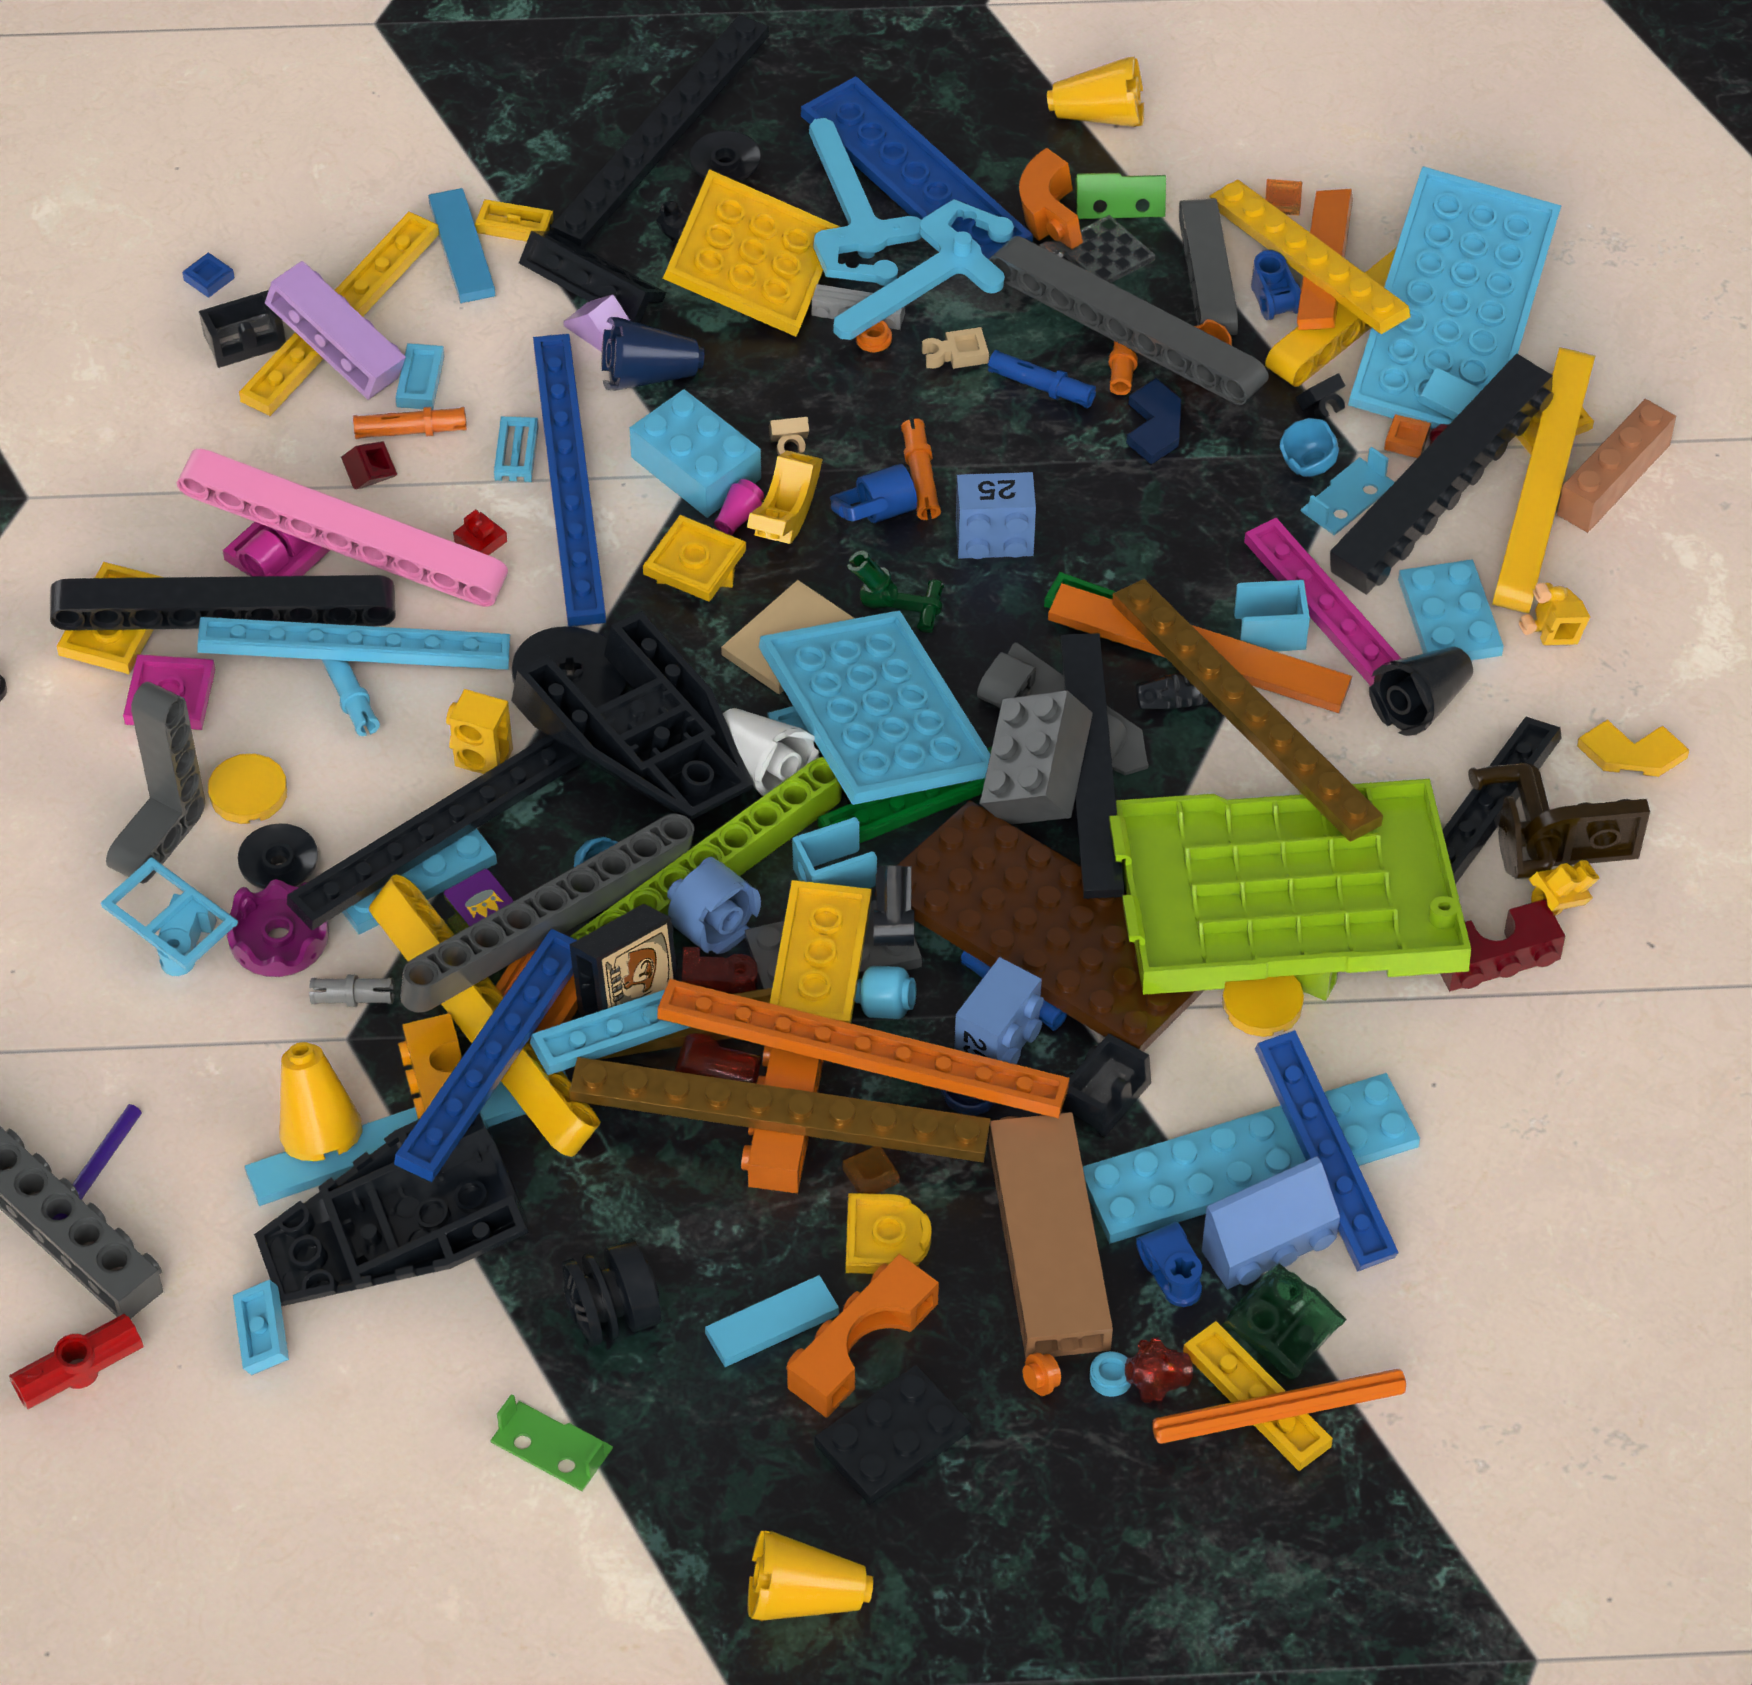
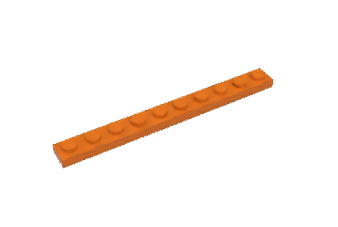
M669 979L658 1006L657 1019L1058 1119L1069 1087V1077Z

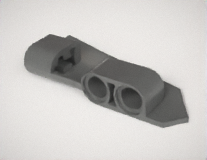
M1015 642L1008 655L1000 652L988 668L979 684L977 697L1001 708L1002 699L1065 691L1064 677L1061 673ZM1107 706L1113 770L1123 775H1129L1148 769L1142 729Z

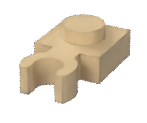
M981 327L945 332V341L936 338H928L922 341V354H927L926 368H938L948 361H951L953 369L989 363V352Z

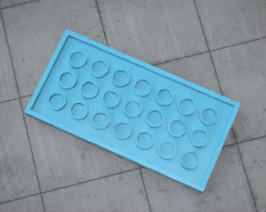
M1422 166L1384 287L1409 306L1410 318L1383 334L1371 328L1348 406L1393 419L1396 414L1430 422L1431 430L1440 424L1449 425L1453 419L1418 402L1423 389L1436 367L1483 389L1516 353L1518 354L1561 205Z

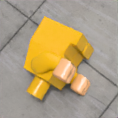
M1551 583L1536 584V590H1533V594L1538 601L1535 609L1537 620H1534L1529 614L1523 615L1518 623L1522 632L1525 635H1529L1533 632L1542 631L1540 639L1543 645L1578 644L1583 630H1585L1590 619L1583 601L1570 589L1563 586L1553 587Z

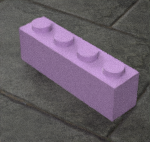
M301 261L271 282L265 304L367 400L398 379L406 357L395 344L390 343L379 333L369 320L364 319L350 306L342 295L335 292L319 273L313 271Z

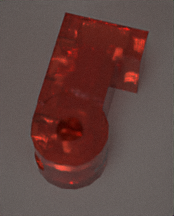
M683 947L682 982L730 994L757 990L758 968L756 962L750 956L734 954L728 958L700 957V947Z

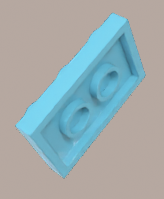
M1473 559L1399 570L1398 581L1423 653L1448 647H1458L1468 654L1471 660L1502 656L1504 646Z

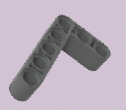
M148 681L143 683L136 691L131 704V712L150 798L114 840L106 857V865L109 868L127 877H130L151 857L163 865L198 822L205 807V796L186 701L183 697ZM153 870L140 883L148 882L156 871Z

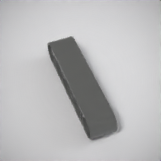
M1217 199L1180 200L1179 223L1197 326L1210 319L1225 326L1230 335H1237V307Z

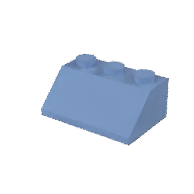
M1318 1156L1207 1206L1202 1252L1227 1290L1238 1284H1250L1257 1280L1262 1273L1275 1267H1287L1299 1256L1312 1250H1324L1337 1239L1340 1215L1322 1162Z

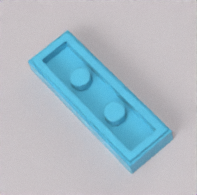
M818 1275L706 1326L705 1334L724 1367H727L838 1316L839 1307L822 1278Z

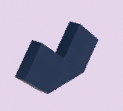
M1155 378L1129 396L1128 405L1148 421L1127 434L1126 444L1151 465L1179 446L1181 398Z

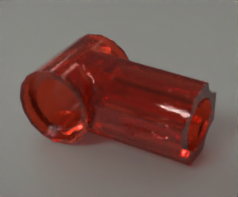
M693 1033L685 1037L674 1071L757 1084L761 1056L719 1047V1044L713 1038L704 1034Z

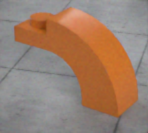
M1048 148L1037 154L1028 163L1021 175L1019 192L1025 222L1029 231L1038 241L1050 235L1055 241L1062 242L1072 250L1082 244L1083 240L1078 215L1059 202L1065 195L1073 191L1069 165Z

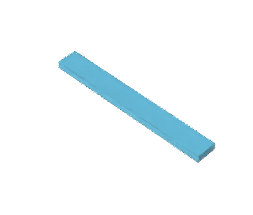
M200 617L197 653L509 670L510 634Z
M501 1081L481 1109L488 1127L526 1114ZM415 1107L362 1125L363 1132L358 1142L340 1155H338L336 1149L324 1153L325 1160L302 1161L283 1152L245 1165L246 1175L258 1205L262 1206L320 1186L331 1177L333 1180L338 1179L354 1167L352 1162L366 1151L370 1155L386 1143L384 1138L389 1134L418 1120Z

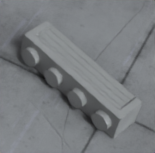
M817 284L812 297V316L834 319L873 293ZM905 306L883 319L889 328L901 329L905 315Z

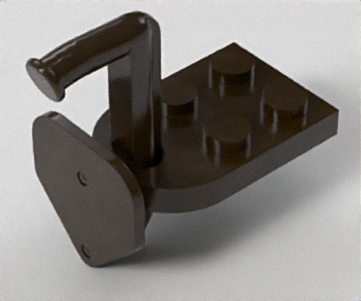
M1520 763L1469 769V780L1476 790H1481L1484 785L1517 783L1526 821L1520 822L1515 799L1513 796H1507L1504 798L1498 831L1499 846L1505 871L1515 879L1530 878L1536 872L1551 870L1553 866H1559L1564 863L1575 865L1581 860H1587L1589 863L1639 859L1650 815L1647 799H1621L1616 802L1594 804L1585 802L1550 810L1540 771L1534 765ZM1522 847H1526L1527 854L1532 860H1523Z

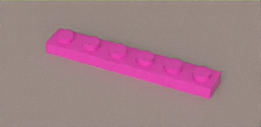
M1277 518L1245 533L1244 543L1278 581L1304 580L1310 618L1370 686L1374 684L1375 676H1371L1376 669L1384 663L1402 659Z

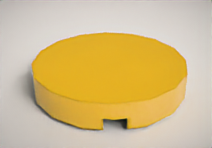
M256 753L239 754L226 759L214 769L208 780V795L215 812L225 820L239 824H248L250 820L260 818V821L268 819L281 809L287 798V780L281 766L270 757Z
M1294 975L1225 982V989L1222 995L1223 1009L1225 1008V1012L1229 1015L1228 1019L1233 1026L1247 1034L1261 1037L1274 1036V1032L1283 1029V1032L1291 1029L1301 1017L1304 1001L1301 983Z

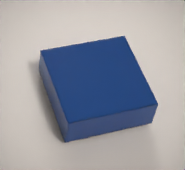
M209 252L182 272L184 281L208 298L235 278L233 269Z

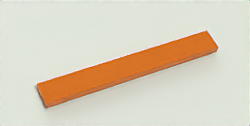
M1061 583L1048 612L1049 621L1090 634L1100 633L1102 638L1165 657L1112 604V599ZM1192 625L1252 686L1336 713L1340 712L1351 685L1352 676Z

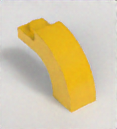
M788 450L777 456L776 467L768 494L761 506L749 514L747 528L754 529L755 536L788 544L794 541L809 511L819 478L822 459Z

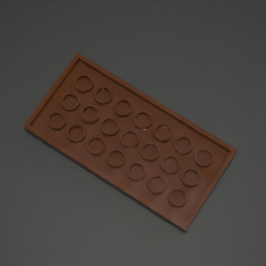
M971 800L897 865L911 866V910H914L915 921L990 967L1000 957L1041 978V997L1045 1001L1103 1037L1111 1034L1144 1052L1205 991L1143 995L1134 942H1129L1122 897L1083 899L1081 867L1006 821L996 818L988 810Z

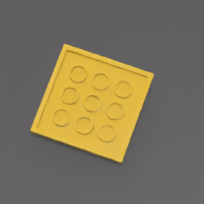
M709 169L662 279L796 337L823 272L813 248L815 234L822 230L839 228L840 226Z

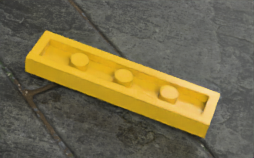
M1217 1321L1184 1344L1183 1354L1230 1402L1285 1392ZM1309 1414L1254 1425L1298 1471H1301L1332 1446L1333 1438Z

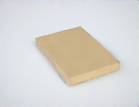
M797 580L721 647L722 656L777 694H780L784 689L758 648L760 637L855 618Z

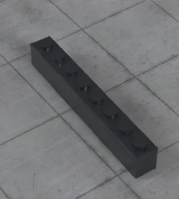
M1516 353L1331 549V572L1365 595L1375 585H1382L1388 578L1391 568L1399 560L1403 561L1411 554L1416 541L1423 534L1428 535L1432 532L1438 522V518L1446 509L1452 510L1460 500L1461 493L1469 485L1473 486L1481 479L1487 465L1492 460L1497 461L1506 451L1508 443L1516 435L1521 436L1526 431L1531 418L1538 411L1543 412L1550 405L1554 395L1552 392L1553 375Z

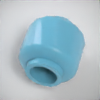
M870 966L864 972L862 979H858L855 1002L861 1003L862 1011L867 1017L901 1019L908 1010L914 1008L917 992L915 979L910 978L907 971L902 967Z

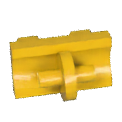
M1581 860L1573 867L1568 863L1560 864L1556 869L1536 872L1528 879L1533 886H1536L1532 892L1531 903L1546 899L1547 906L1556 916L1563 909L1586 905L1593 898L1587 889L1600 878L1587 860Z

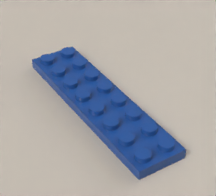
M853 77L801 106V117L809 124L814 119L820 118L833 121L850 161L910 216H915L922 220L927 215L955 199L995 216L1010 219L1014 225L1013 236H1020L1031 242L1033 241V234L858 77ZM957 217L951 225L957 232L964 231L969 233L972 239L980 245L982 254L988 259L1007 243H998L991 240L988 236V231L977 227L976 221L972 218L963 220L962 217Z

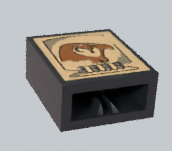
M646 904L636 907L569 944L578 1012L583 1016L665 990L669 979L678 981V963L675 956L671 917Z

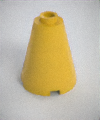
M1135 56L1125 57L1054 82L1053 90L1047 91L1049 111H1055L1056 117L1131 127L1142 126L1144 122V102L1141 103L1140 91H1143V85L1137 58L1135 59Z
M307 1042L292 1045L281 1058L279 1138L285 1152L289 1156L302 1161L325 1160L324 1153L337 1149L338 1155L348 1151L358 1142L363 1132L359 1112L322 1049L315 1044Z
M760 1531L752 1561L756 1562L754 1576L749 1577L748 1615L751 1619L764 1621L859 1611L863 1602H870L873 1591V1576L866 1575V1567L864 1565L773 1531Z

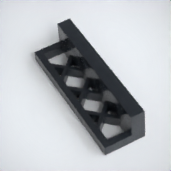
M531 231L519 261L520 265L589 302L613 294L630 321L637 323L641 322L648 303L663 302L667 293L553 231Z

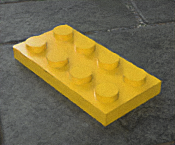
M791 881L770 1004L851 1023L872 900V889Z

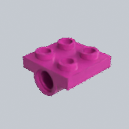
M254 522L223 550V556L226 562L250 577L303 576L330 550Z

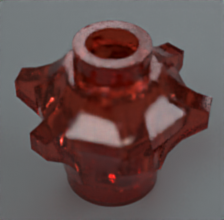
M1151 1338L1150 1342L1140 1340L1137 1354L1134 1357L1128 1358L1125 1363L1126 1380L1129 1384H1135L1139 1388L1141 1400L1144 1403H1150L1153 1399L1155 1401H1162L1169 1391L1179 1387H1187L1192 1379V1361L1188 1353L1167 1348L1159 1338Z

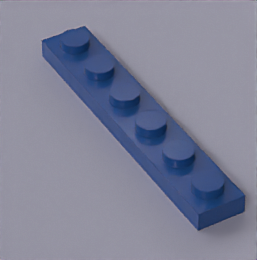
M1296 1030L1257 1043L1255 1051L1306 1161L1318 1156L1322 1162L1340 1215L1338 1231L1357 1272L1396 1258L1399 1252Z

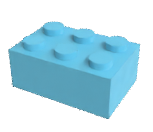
M685 389L629 427L631 457L706 518L723 506L732 484L738 483L740 479H746L755 484L761 479V449Z

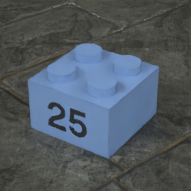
M1033 472L957 475L956 535L958 559L1034 556L1036 502Z
M999 957L956 1013L955 1049L1017 1064L1022 1047L1027 1041L1032 1043L1042 1027V1021L1039 1020L1040 1010L1044 998L1041 997L1042 979Z

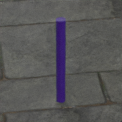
M132 1104L127 1105L72 1183L81 1200L141 1116L142 1112L138 1107ZM61 1213L57 1214L52 1219L62 1220L68 1216L66 1214Z

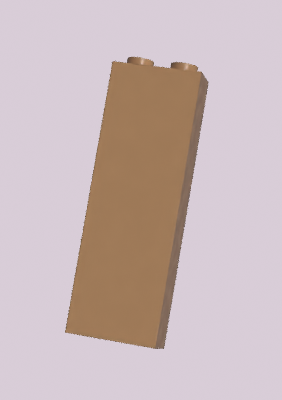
M1060 1113L1059 1119L1040 1115L1021 1118L1007 1116L999 1120L990 1121L988 1144L1025 1358L1037 1352L1042 1355L1050 1354L1053 1357L1111 1350L1113 1327L1073 1113Z

